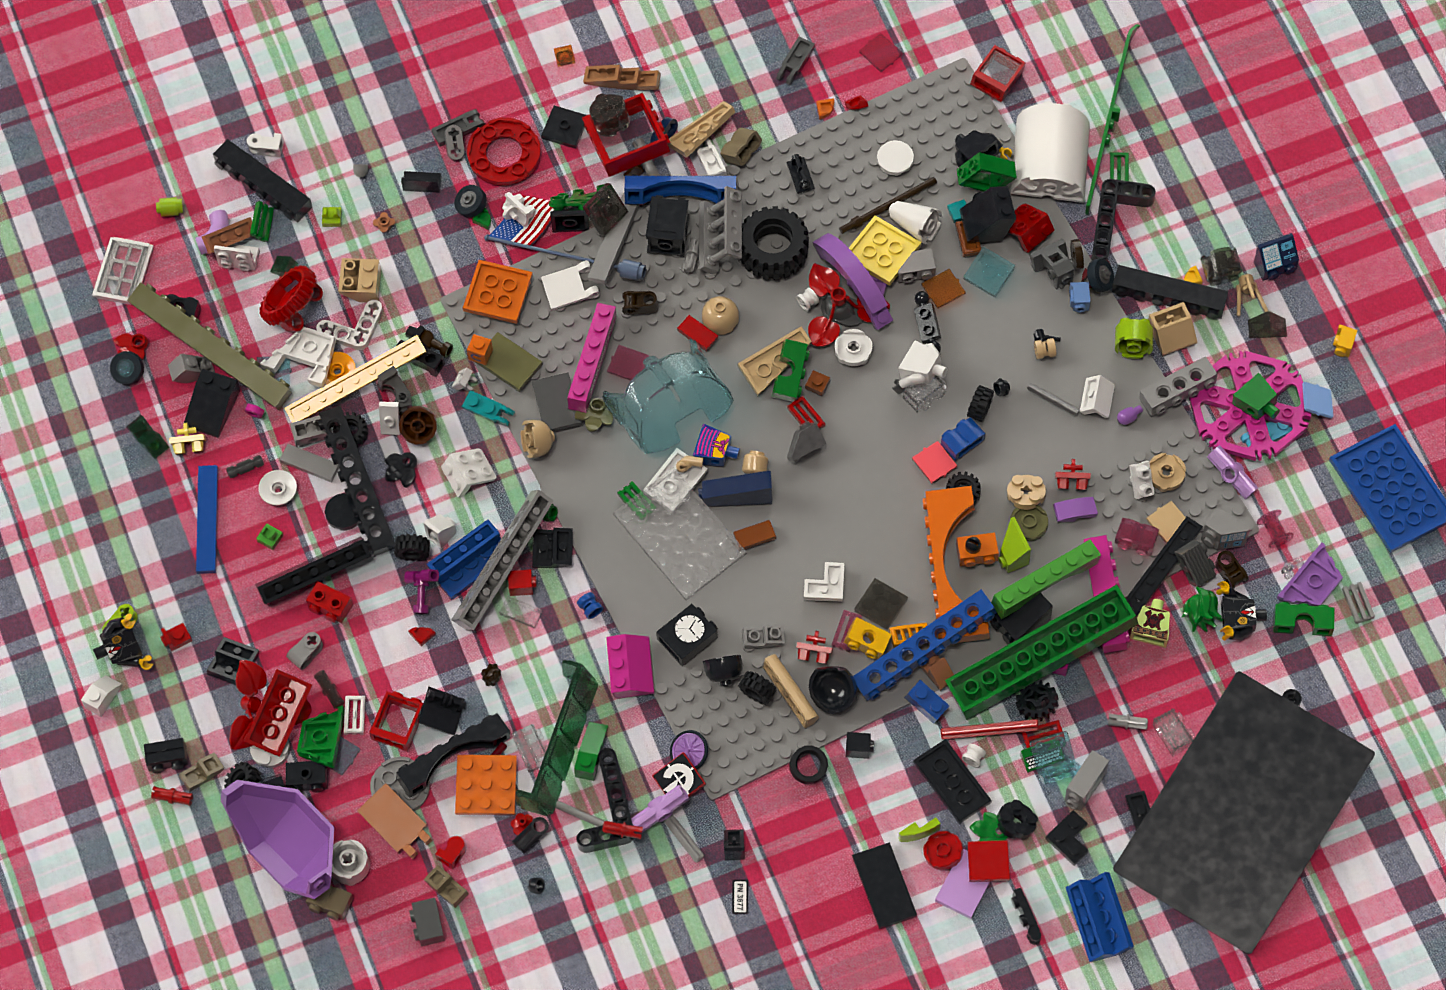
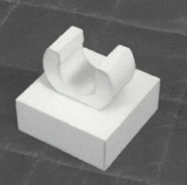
M467 367L459 371L452 388L457 391L461 389L468 392L472 391L473 388L469 386L468 381L471 383L477 381L475 377L471 376L473 371Z

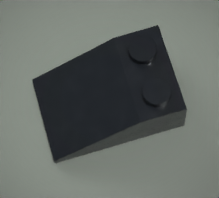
M202 369L195 384L184 423H188L189 428L196 427L198 432L219 438L240 392L238 380Z

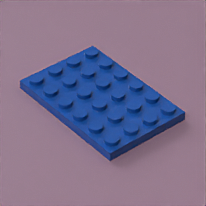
M1396 424L1329 458V461L1390 553L1446 525V499Z

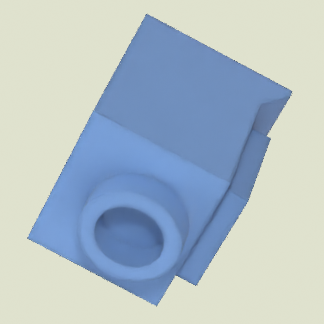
M1071 282L1069 286L1070 307H1073V311L1079 313L1089 311V282Z

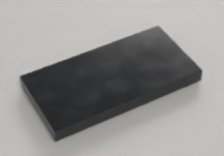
M946 739L913 760L915 766L959 824L992 803L990 797Z
M890 842L852 855L879 929L917 917Z

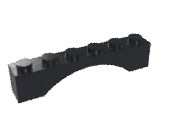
M498 713L493 716L488 715L481 723L469 726L464 733L452 736L447 743L435 746L430 753L418 756L413 763L401 766L396 772L397 780L408 797L411 798L427 788L433 773L445 760L461 751L472 748L494 749L501 742L510 739V730Z

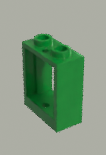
M980 152L957 168L960 186L983 192L990 187L1007 186L1017 178L1014 161ZM980 171L989 172L991 174L981 173Z

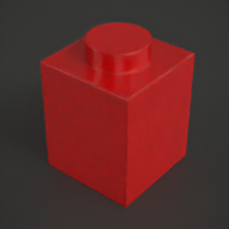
M531 569L514 570L508 574L510 596L533 595V588H537L536 576H532Z

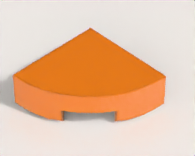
M834 98L816 101L819 120L828 117L832 113Z

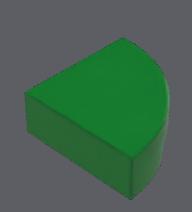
M486 208L472 219L474 224L487 230L491 227V217Z

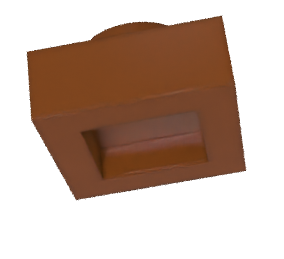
M813 370L805 384V389L822 396L830 382V377Z

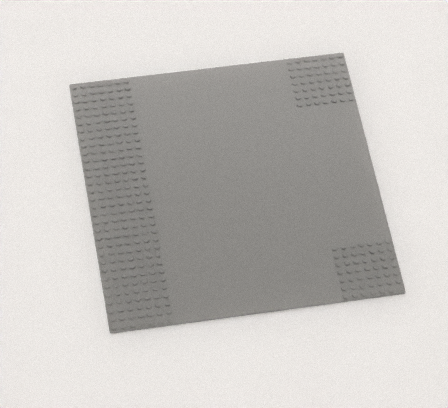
M965 58L954 61L867 101L868 107L850 109L751 155L750 159L743 166L730 164L725 167L726 176H736V190L742 192V223H744V219L747 216H752L753 211H762L763 207L771 209L772 206H778V209L787 208L789 213L795 212L798 215V219L802 218L809 237L808 257L805 259L803 267H799V271L795 274L790 273L788 278L779 277V280H774V278L765 280L761 275L756 277L753 275V271L748 272L745 269V264H742L740 259L729 255L719 260V272L716 274L700 270L699 259L696 261L694 271L687 273L683 270L686 259L685 254L684 257L669 254L647 253L648 239H646L650 201L638 207L615 262L616 265H619V262L628 259L646 265V274L643 280L639 279L636 281L622 278L617 269L613 268L605 285L589 282L587 278L589 272L579 273L584 290L597 286L600 296L551 310L541 277L576 266L583 261L539 252L509 266L533 273L517 324L464 312L463 305L470 284L441 298V303L466 350L473 334L492 339L499 332L542 361L543 365L520 392L474 361L473 363L493 400L515 411L513 416L501 412L503 418L510 422L508 427L545 495L554 500L552 504L558 509L557 518L563 528H573L572 546L620 635L649 636L655 692L653 696L674 735L677 736L683 731L694 730L701 733L706 739L708 757L697 771L706 782L703 788L711 801L789 764L791 756L797 749L803 746L812 745L822 748L846 736L847 732L861 729L911 704L904 697L919 680L923 681L934 692L939 690L920 666L913 669L912 674L908 677L900 678L893 687L885 688L873 700L869 699L866 701L857 687L856 698L851 706L842 713L831 714L822 711L815 705L811 699L808 687L810 677L817 668L828 666L844 667L854 676L877 660L867 657L860 650H852L847 644L843 643L856 617L889 632L891 627L926 622L929 625L936 620L935 609L939 608L938 601L934 602L933 590L937 589L936 583H932L931 578L934 564L930 565L929 553H932V546H928L927 535L930 534V528H926L925 516H928V510H924L922 498H926L925 491L946 489L948 479H952L953 474L957 476L958 472H961L962 475H964V472H968L970 476L972 473L974 478L977 477L979 479L978 483L980 482L981 484L980 498L974 505L975 510L964 517L955 527L945 551L944 567L947 580L953 591L962 601L982 589L990 602H992L994 594L1083 544V539L1107 535V540L1112 541L1113 553H1110V557L1115 559L1117 569L1113 573L1114 577H1118L1120 590L1126 598L1166 545V542L1146 518L1157 511L1158 507L1161 508L1170 501L1176 505L1185 517H1190L1202 525L1203 529L1210 516L1219 507L1250 527L1248 538L1259 532L1258 525L1233 485L1223 480L1221 472L1207 458L1211 450L1206 442L1202 440V436L1199 437L1198 430L1181 403L1177 406L1172 405L1162 414L1150 416L1140 401V390L1165 378L1151 354H1143V358L1129 359L1122 357V353L1119 351L1118 353L1115 351V327L1120 323V319L1128 317L1111 290L1096 292L1093 288H1089V311L1079 313L1073 311V307H1070V285L1067 284L1063 289L1059 288L1056 290L1054 279L1051 280L1048 276L1047 267L1036 272L1032 268L1030 253L1063 239L1066 242L1067 258L1072 259L1070 241L1078 239L1053 197L1046 195L1040 198L1011 194V183H1009L1007 186L1014 211L1025 203L1048 214L1055 230L1029 253L1023 251L1018 237L1008 232L1002 241L980 242L982 250L980 255L963 257L955 223L949 214L947 205L963 199L968 204L976 193L983 191L959 185L957 168L959 167L955 158V138L959 134L966 136L974 130L981 133H992L1003 144V148L1011 149V157L1004 154L1010 161H1013L1015 136L990 96L970 85L974 71ZM893 140L908 144L914 154L913 165L910 170L898 176L883 172L877 163V154L880 147L886 142ZM794 154H799V156L805 158L815 187L814 190L797 194L787 166V162L791 161ZM980 171L981 173L991 174L989 172ZM935 177L937 184L903 201L937 208L942 213V217L939 216L938 220L941 222L937 234L931 241L927 240V244L921 243L919 250L932 248L936 266L935 277L928 280L917 279L909 283H898L897 276L890 286L887 285L884 298L890 304L888 311L893 321L878 330L874 328L872 323L864 321L855 326H847L832 320V322L840 326L839 336L846 330L858 329L871 339L872 354L866 364L859 366L841 364L835 355V341L824 347H816L812 343L807 347V350L810 352L807 362L804 361L803 368H806L804 379H800L799 386H802L800 397L803 396L825 422V427L819 429L826 444L795 461H789L787 455L794 433L800 429V423L787 409V406L792 402L771 397L775 380L757 396L737 366L738 363L801 326L809 337L808 326L811 320L819 316L825 317L821 311V304L830 295L829 293L824 297H818L819 303L812 305L808 311H805L796 299L797 295L803 294L805 289L809 287V274L814 263L833 269L839 275V287L845 290L847 296L857 300L858 296L851 287L847 286L846 279L833 265L820 258L812 242L829 233L837 237L849 248L872 219L864 222L863 226L857 229L853 228L844 234H841L839 227L849 223L852 218L860 217L928 179ZM678 195L663 197L678 200V197L689 200L688 214H690L685 247L686 252L689 248L690 238L696 237L695 244L699 238V203L703 200L713 204L717 203L694 196ZM724 208L719 210V218L725 215ZM889 209L877 215V217L913 237L890 218ZM612 219L548 248V250L595 260ZM725 224L719 227V235L725 232ZM777 233L766 234L756 242L757 247L767 253L782 252L791 244L785 236ZM725 241L719 244V251L725 248ZM1082 244L1084 268L1074 269L1073 282H1081L1084 269H1088V265L1092 261ZM626 291H652L657 296L658 310L654 314L626 315L622 312V307H624L622 294ZM924 291L929 295L928 303H932L935 308L941 338L936 341L941 345V366L947 367V374L944 378L935 376L930 384L908 386L901 394H897L892 387L896 386L894 383L895 379L901 380L898 368L913 342L918 341L922 343L914 308L920 306L915 303L914 298L916 293ZM717 296L727 297L738 308L739 322L730 333L718 335L717 341L707 352L677 331V327L688 315L703 324L702 309L705 303ZM653 301L646 302V304L653 303ZM597 303L615 306V325L591 400L600 398L605 402L607 410L613 415L612 424L605 425L602 423L597 431L590 432L585 426V420H581L582 425L554 431L555 440L552 442L549 452L537 458H528V451L524 452L521 444L520 433L525 425L522 426V423L525 420L542 421L532 381L569 372L572 384ZM1036 329H1043L1045 335L1061 337L1060 342L1055 341L1056 357L1044 356L1043 359H1036L1033 335ZM852 344L851 347H848L849 349H851V351H855L858 349L855 346V344ZM790 365L780 375L790 376L792 374ZM813 370L830 377V382L822 396L805 389V384ZM1102 375L1115 385L1109 418H1104L1098 413L1084 415L1081 412L1074 416L1027 389L1028 385L1032 383L1080 410L1086 378ZM999 378L1008 381L1010 385L1008 395L997 396L994 391L990 408L983 421L974 420L985 432V440L968 451L956 461L953 459L957 464V468L949 472L946 477H942L931 484L912 457L923 451L924 447L927 448L937 441L941 444L944 432L957 428L958 422L969 418L967 417L968 408L979 385L994 390L993 384ZM1159 395L1161 398L1167 397L1166 395ZM800 402L799 404L804 409V411L809 415V417L813 420L814 423L818 424L814 417ZM1138 405L1142 407L1143 412L1137 415L1135 421L1128 425H1122L1118 422L1117 415L1127 407L1135 408ZM794 406L795 410L800 414V416L804 419V421L807 422V420L802 416V414H801V413L798 411V409ZM703 424L731 436V446L740 448L738 459L727 457L724 466L703 465L708 468V472L674 515L647 497L656 507L657 511L641 522L618 496L617 492L619 490L622 491L623 487L628 486L631 481L643 492V489L676 448L688 456H693ZM751 450L765 453V456L768 458L767 471H771L772 504L703 506V500H699L698 488H702V481L744 475L745 473L742 471L744 456L750 453ZM1161 453H1167L1166 455L1172 456L1174 454L1184 462L1186 467L1185 479L1177 489L1161 492L1154 487V495L1139 499L1134 498L1129 465L1139 464L1146 460L1150 463L1154 456ZM1071 459H1075V464L1083 465V470H1075V472L1091 473L1087 489L1076 490L1075 479H1069L1068 489H1058L1057 479H1055L1056 471L1070 472L1071 470H1063V464H1071ZM1165 468L1162 469V470H1163V473H1162L1163 475H1167V476L1170 475V472H1171L1170 469H1169V470H1165ZM555 470L556 473L554 475L553 473L542 475L543 483H540L538 473ZM1015 475L1041 477L1046 488V496L1042 504L1040 502L1037 505L1046 511L1048 528L1041 538L1027 541L1031 548L1029 565L1007 573L1006 569L1001 567L999 560L988 565L980 563L972 567L960 566L956 548L957 537L995 532L1000 557V550L1010 522V516L1013 510L1017 508L1007 498L1008 484ZM631 489L633 494L642 502V504L648 510H650L649 507L640 499V497ZM1024 490V494L1030 492L1029 490ZM626 493L625 496L641 512V514L644 515L645 513L642 511V509ZM1083 497L1094 498L1098 512L1096 517L1077 518L1075 522H1057L1053 507L1054 503ZM770 520L776 539L740 551L733 532ZM1203 529L1195 538V541L1203 543L1201 540ZM1206 546V555L1209 558L1225 549L1216 550L1213 547ZM1179 561L1167 578L1183 570ZM825 562L844 563L843 602L804 600L805 579L824 580ZM1089 569L1083 573L1061 580L1041 592L1053 605L1050 621L1094 597ZM690 604H693L696 608L700 607L705 614L704 617L708 621L711 620L718 628V638L685 665L681 666L657 640L656 632ZM988 621L990 639L950 644L942 654L938 655L940 659L943 657L946 659L954 675L1009 645L1003 639V634L991 626L990 621ZM764 625H783L784 645L766 648H743V627L763 628ZM815 631H819V637L826 638V643H818V645L833 648L827 664L816 662L817 651L810 650L809 661L798 659L797 642L813 644L812 641H806L807 635L814 636ZM907 632V633H904L906 639H908V638H909L908 632ZM901 634L897 635L898 640H902ZM863 637L866 643H871L868 637ZM891 639L889 640L883 655H885L893 649ZM924 643L920 649L927 650L930 644ZM776 654L819 716V719L805 729L777 687V691L769 704H760L758 701L755 702L754 699H750L738 687L745 673L752 671L755 674L756 672L759 676L762 675L764 679H768L770 683H773L763 669L765 658ZM741 655L742 672L737 679L732 681V685L720 686V683L712 682L706 676L703 661L725 656ZM906 655L904 661H911L914 655ZM890 666L888 672L896 671L897 666ZM875 676L872 679V683H878L881 677ZM805 753L801 755L799 758L804 757L810 753Z

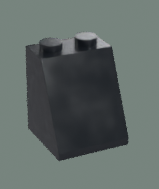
M1008 186L990 187L959 210L967 243L1002 241L1016 220Z
M1039 593L1019 610L1003 619L1000 618L998 613L994 614L995 616L990 620V624L996 631L999 630L1003 634L1002 637L1007 644H1011L1051 620L1053 605L1042 593Z

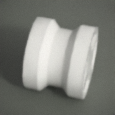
M809 287L805 289L803 294L796 296L797 302L805 311L811 309L812 305L819 303L818 296Z
M970 743L967 746V752L963 754L961 759L966 764L978 768L981 764L980 760L985 757L986 752L980 746Z

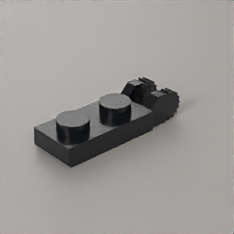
M1017 888L1013 890L1011 902L1014 908H1018L1021 914L1019 919L1022 926H1026L1028 929L1027 939L1030 944L1035 946L1041 940L1040 929L1022 888Z

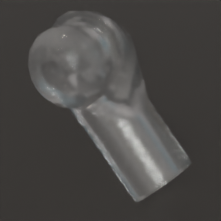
M1297 557L1284 564L1281 573L1285 579L1292 578L1294 576L1292 570L1304 564L1302 557Z

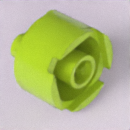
M1120 319V323L1115 327V351L1117 353L1119 351L1122 353V357L1129 359L1143 358V354H1151L1153 351V327L1150 324V320Z

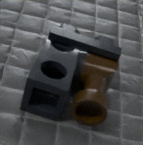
M421 325L418 328L409 326L405 333L406 337L410 339L418 335L427 352L410 362L429 371L432 376L437 377L445 365L443 357H449L453 350V344L449 342L441 343L434 338L431 331L426 330ZM400 340L396 346L400 345L405 341ZM431 348H434V349H436V350H439V351H440V354H438V353H436V352H434V351H432V350H430V349H431Z

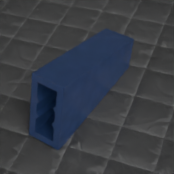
M771 471L702 481V488H698L699 500H703V506L772 504Z

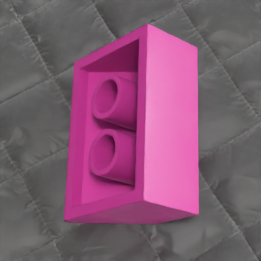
M622 634L606 637L612 695L616 699L655 694L649 636Z

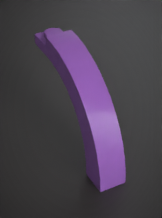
M827 233L812 242L820 258L833 265L852 287L875 329L878 330L893 321L886 307L888 304L875 281L860 260L841 240Z

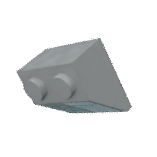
M1217 507L1204 525L1201 540L1206 546L1213 547L1216 550L1241 547L1247 542L1250 527Z

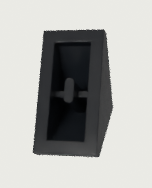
M744 829L724 830L725 860H745Z

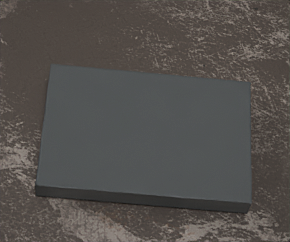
M569 372L532 381L541 420L550 427L551 431L554 432L582 425L581 420L575 419L576 411L568 409L567 397L571 388Z

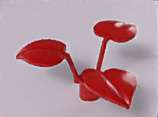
M816 263L813 264L810 270L809 287L818 297H824L829 293L831 295L832 309L829 320L823 316L811 320L808 326V334L813 346L824 347L833 343L840 333V326L832 322L836 306H842L848 301L855 309H858L857 315L862 321L872 322L859 298H857L858 305H856L849 296H846L845 290L839 287V275L833 269ZM887 302L888 305L886 307L889 310L890 304Z
M247 660L239 661L236 687L240 693L245 695L242 697L240 705L242 709L246 710L245 714H248L249 718L245 715H240L234 720L229 737L232 750L253 746L244 742V739L254 719L251 712H257L261 700L254 696L258 694L257 689L264 688L267 683L264 669L258 664ZM307 698L295 725L305 721L312 711Z

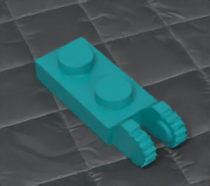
M471 390L462 404L463 409L508 426L510 422L500 417L501 412L511 416L515 414L514 410Z

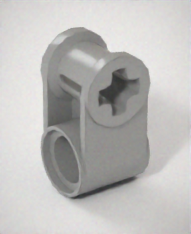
M315 632L307 633L289 650L286 657L300 670L305 669L323 649L320 636Z

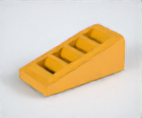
M927 622L889 628V633L892 634L890 639L893 649L907 640L904 633L908 632L910 638L913 636L912 631L919 632L920 629L928 626ZM901 634L902 640H898L897 635Z

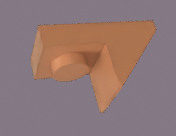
M938 655L932 656L927 664L920 667L940 691L947 686L945 680L954 675L944 657L940 659Z

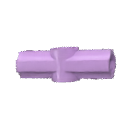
M1220 445L1208 454L1207 458L1221 472L1223 480L1231 483L1245 500L1258 489L1257 485L1244 472L1242 464L1235 462ZM1230 469L1234 470L1235 476L1231 474Z
M678 785L665 795L654 798L648 803L647 808L631 818L633 825L643 827V833L657 822L668 819L673 814L672 811L689 800L687 792L681 785Z

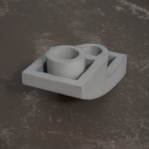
M764 625L763 628L743 627V648H766L784 645L783 625Z

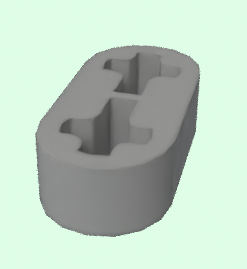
M457 125L448 126L444 132L447 155L452 160H458L464 155L462 131ZM451 128L458 132V135H455L454 142L453 137L448 134L452 130ZM455 143L456 149H460V153L457 154V157H455L454 154H451V150L454 149L453 144Z

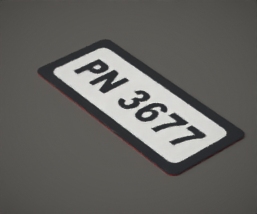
M732 880V914H748V880Z

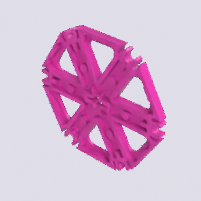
M1239 351V358H1234L1233 354L1229 353V360L1227 355H1225L1212 365L1216 372L1222 368L1230 370L1235 391L1214 385L1209 389L1205 388L1199 391L1194 397H1189L1199 437L1202 435L1203 441L1206 438L1212 439L1209 442V447H1213L1214 450L1220 445L1228 454L1256 461L1255 454H1257L1259 461L1262 460V453H1266L1268 458L1271 459L1273 452L1274 457H1276L1306 432L1309 423L1304 422L1303 419L1310 420L1312 415L1311 412L1304 410L1301 374L1298 376L1297 370L1294 373H1289L1288 371L1291 370L1292 365H1287L1286 361L1244 351V355L1242 351ZM1252 362L1270 365L1275 368V372L1266 381L1276 392L1277 396L1293 385L1297 389L1301 402L1297 407L1277 402L1275 406L1280 412L1274 419L1266 413L1260 419H1255L1235 407L1232 403L1233 394L1253 378L1249 367ZM1204 403L1228 411L1209 424L1204 421L1200 404ZM1265 420L1289 425L1293 429L1280 441L1275 442L1270 438ZM1245 423L1251 446L1242 447L1226 442L1225 439Z

